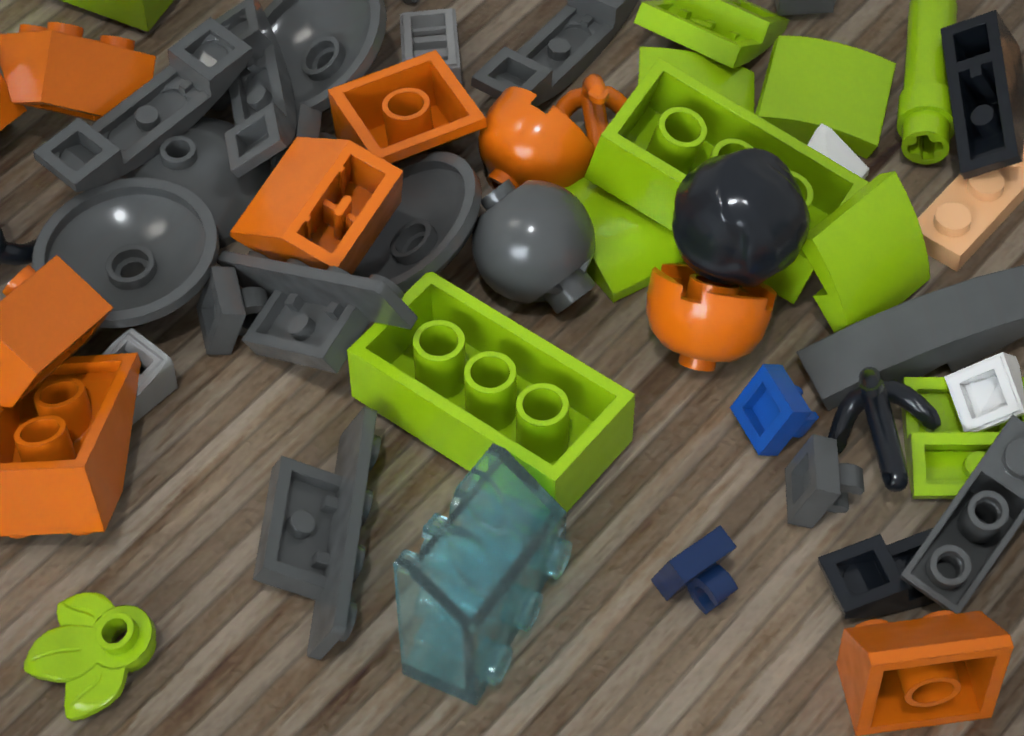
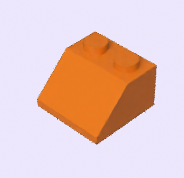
M437 50L328 89L336 138L351 140L393 165L407 158L465 138L487 127L486 117Z
M940 610L929 613L919 619L896 622L872 619L859 623L855 627L844 628L837 659V668L855 736L992 718L1014 648L1010 634L981 611L955 614L954 611Z

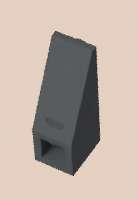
M1014 415L1010 417L899 577L944 609L954 611L955 614L962 611L1024 520V422Z

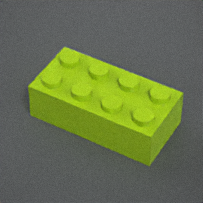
M658 57L601 134L584 176L587 180L673 231L672 220L676 191L684 177L704 161L737 150L763 149L776 155L788 166L799 184L803 199L808 207L810 215L809 231L869 183ZM801 249L794 262L785 270L775 274L763 283L772 287L777 292V295L794 304L815 271Z
M434 272L425 273L404 294L402 299L418 317L411 330L375 322L347 349L352 397L369 408L377 410V413L555 526L632 442L635 394Z

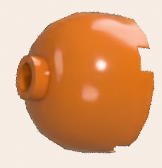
M515 86L505 89L490 107L485 116L487 127L480 130L478 137L480 158L486 169L490 172L486 181L493 190L508 179L516 188L527 180L547 181L563 188L571 186L584 178L595 147L581 128L564 112L553 105L545 114L539 108L531 105L537 94Z
M666 263L662 264L661 270L656 267L652 269L647 292L646 314L652 332L662 345L680 354L678 359L680 365L693 370L710 372L715 370L717 362L737 361L749 355L766 334L772 318L777 292L764 283L757 287L742 286L741 288L740 285H724L712 282L697 274L687 264Z

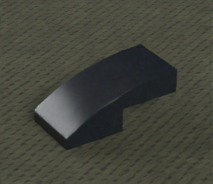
M933 528L888 545L885 544L881 534L818 557L821 571L845 619L888 615L935 603L899 578Z

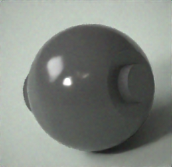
M508 179L481 199V204L486 212L477 218L472 231L471 247L473 259L480 275L494 291L509 300L524 304L547 301L555 313L558 314L596 285L587 273L595 253L594 226L584 205L567 189L542 180H527L516 188Z

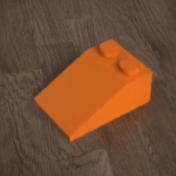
M138 352L71 356L13 408L0 406V537L8 536L19 539L30 535L72 534L82 536L93 532H105L123 492L141 367Z

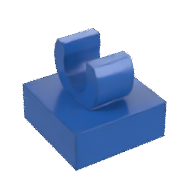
M763 364L730 406L758 455L778 456L792 437L800 438L805 436L819 418L816 412L810 410L803 399L802 389L793 383L784 367L778 364Z

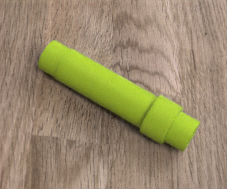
M910 0L904 89L898 99L897 131L902 138L901 150L903 155L908 160L917 164L928 165L943 160L949 153L950 139L955 134L940 29L957 23L956 0Z

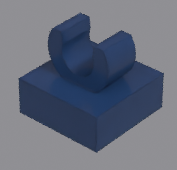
M720 525L669 560L651 581L666 601L688 587L689 594L694 603L706 615L738 590L731 575L719 565L736 548V545Z

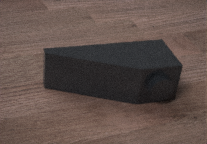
M996 10L941 28L961 175L964 179H968L1023 162L1024 71L1020 46Z

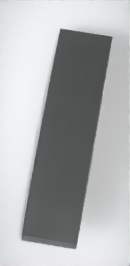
M1024 265L978 276L913 298L858 321L797 351L796 353L827 410L830 411L839 406L851 390L860 386L859 374L866 367L876 368L883 380H896L898 382H901L904 377H921L944 364H947L951 373H954L1024 337Z

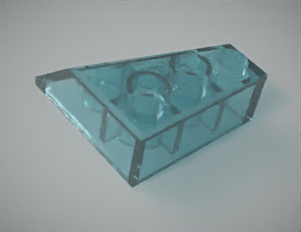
M496 444L490 446L456 487L450 505L449 517L447 518L435 513L425 524L422 532V538L425 540L419 554L405 549L393 563L402 674L475 706L478 704L488 684L497 686L504 678L512 659L513 648L510 646L519 630L528 632L532 628L542 606V589L549 577L556 580L559 579L567 566L572 551V542L566 540V511L505 448Z

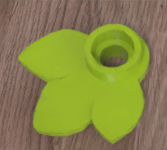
M94 592L75 594L58 603L57 618L60 626L48 630L35 640L28 651L23 667L25 672L34 678L55 683H65V715L71 722L90 717L117 700L124 690L128 673L144 667L150 661L156 649V628L154 622L145 611L133 605L115 607L106 596ZM127 631L122 640L114 643L120 634Z

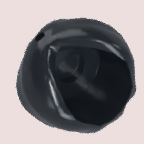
M750 148L712 157L701 163L684 177L676 191L672 230L679 254L685 263L697 274L712 282L752 288L757 287L765 280L785 270L795 261L808 236L810 215L799 184L788 166L769 151Z

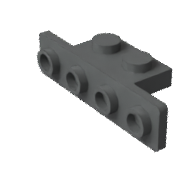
M223 250L217 259V263L222 267H235L238 282L242 288L260 287L266 290L268 300L242 338V341L256 355L338 373L344 362L348 359L347 349L362 336L371 321L411 330L418 319L415 313L402 301L404 292L388 278L378 274H371L369 278L351 275L336 266H329L327 270L310 267L294 258H289L287 262L272 260L256 251H249L246 255Z
M366 406L361 409L340 437L335 473L281 456L272 467L253 580L315 600L307 656L317 660H321L338 641L345 642L348 639L357 616V604L351 602L350 599L352 585L358 578L365 559V546L358 543L360 529L365 523L373 503V491L366 488L368 473L377 460L381 446L380 436L374 435L377 410Z

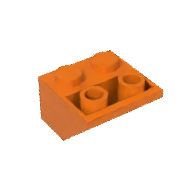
M48 22L47 28L20 24L19 33L0 34V66L12 103L91 121L100 119L153 78L156 56L134 51L135 41L123 37L100 35L99 41L82 38L84 31L82 27L60 22Z
M296 137L231 229L230 237L272 260L287 262L289 258H294L310 267L327 270L329 266H336L352 275L401 203L403 170L351 140Z
M58 255L37 271L30 265H27L14 276L2 291L6 297L0 301V406L13 408L85 345L114 308Z

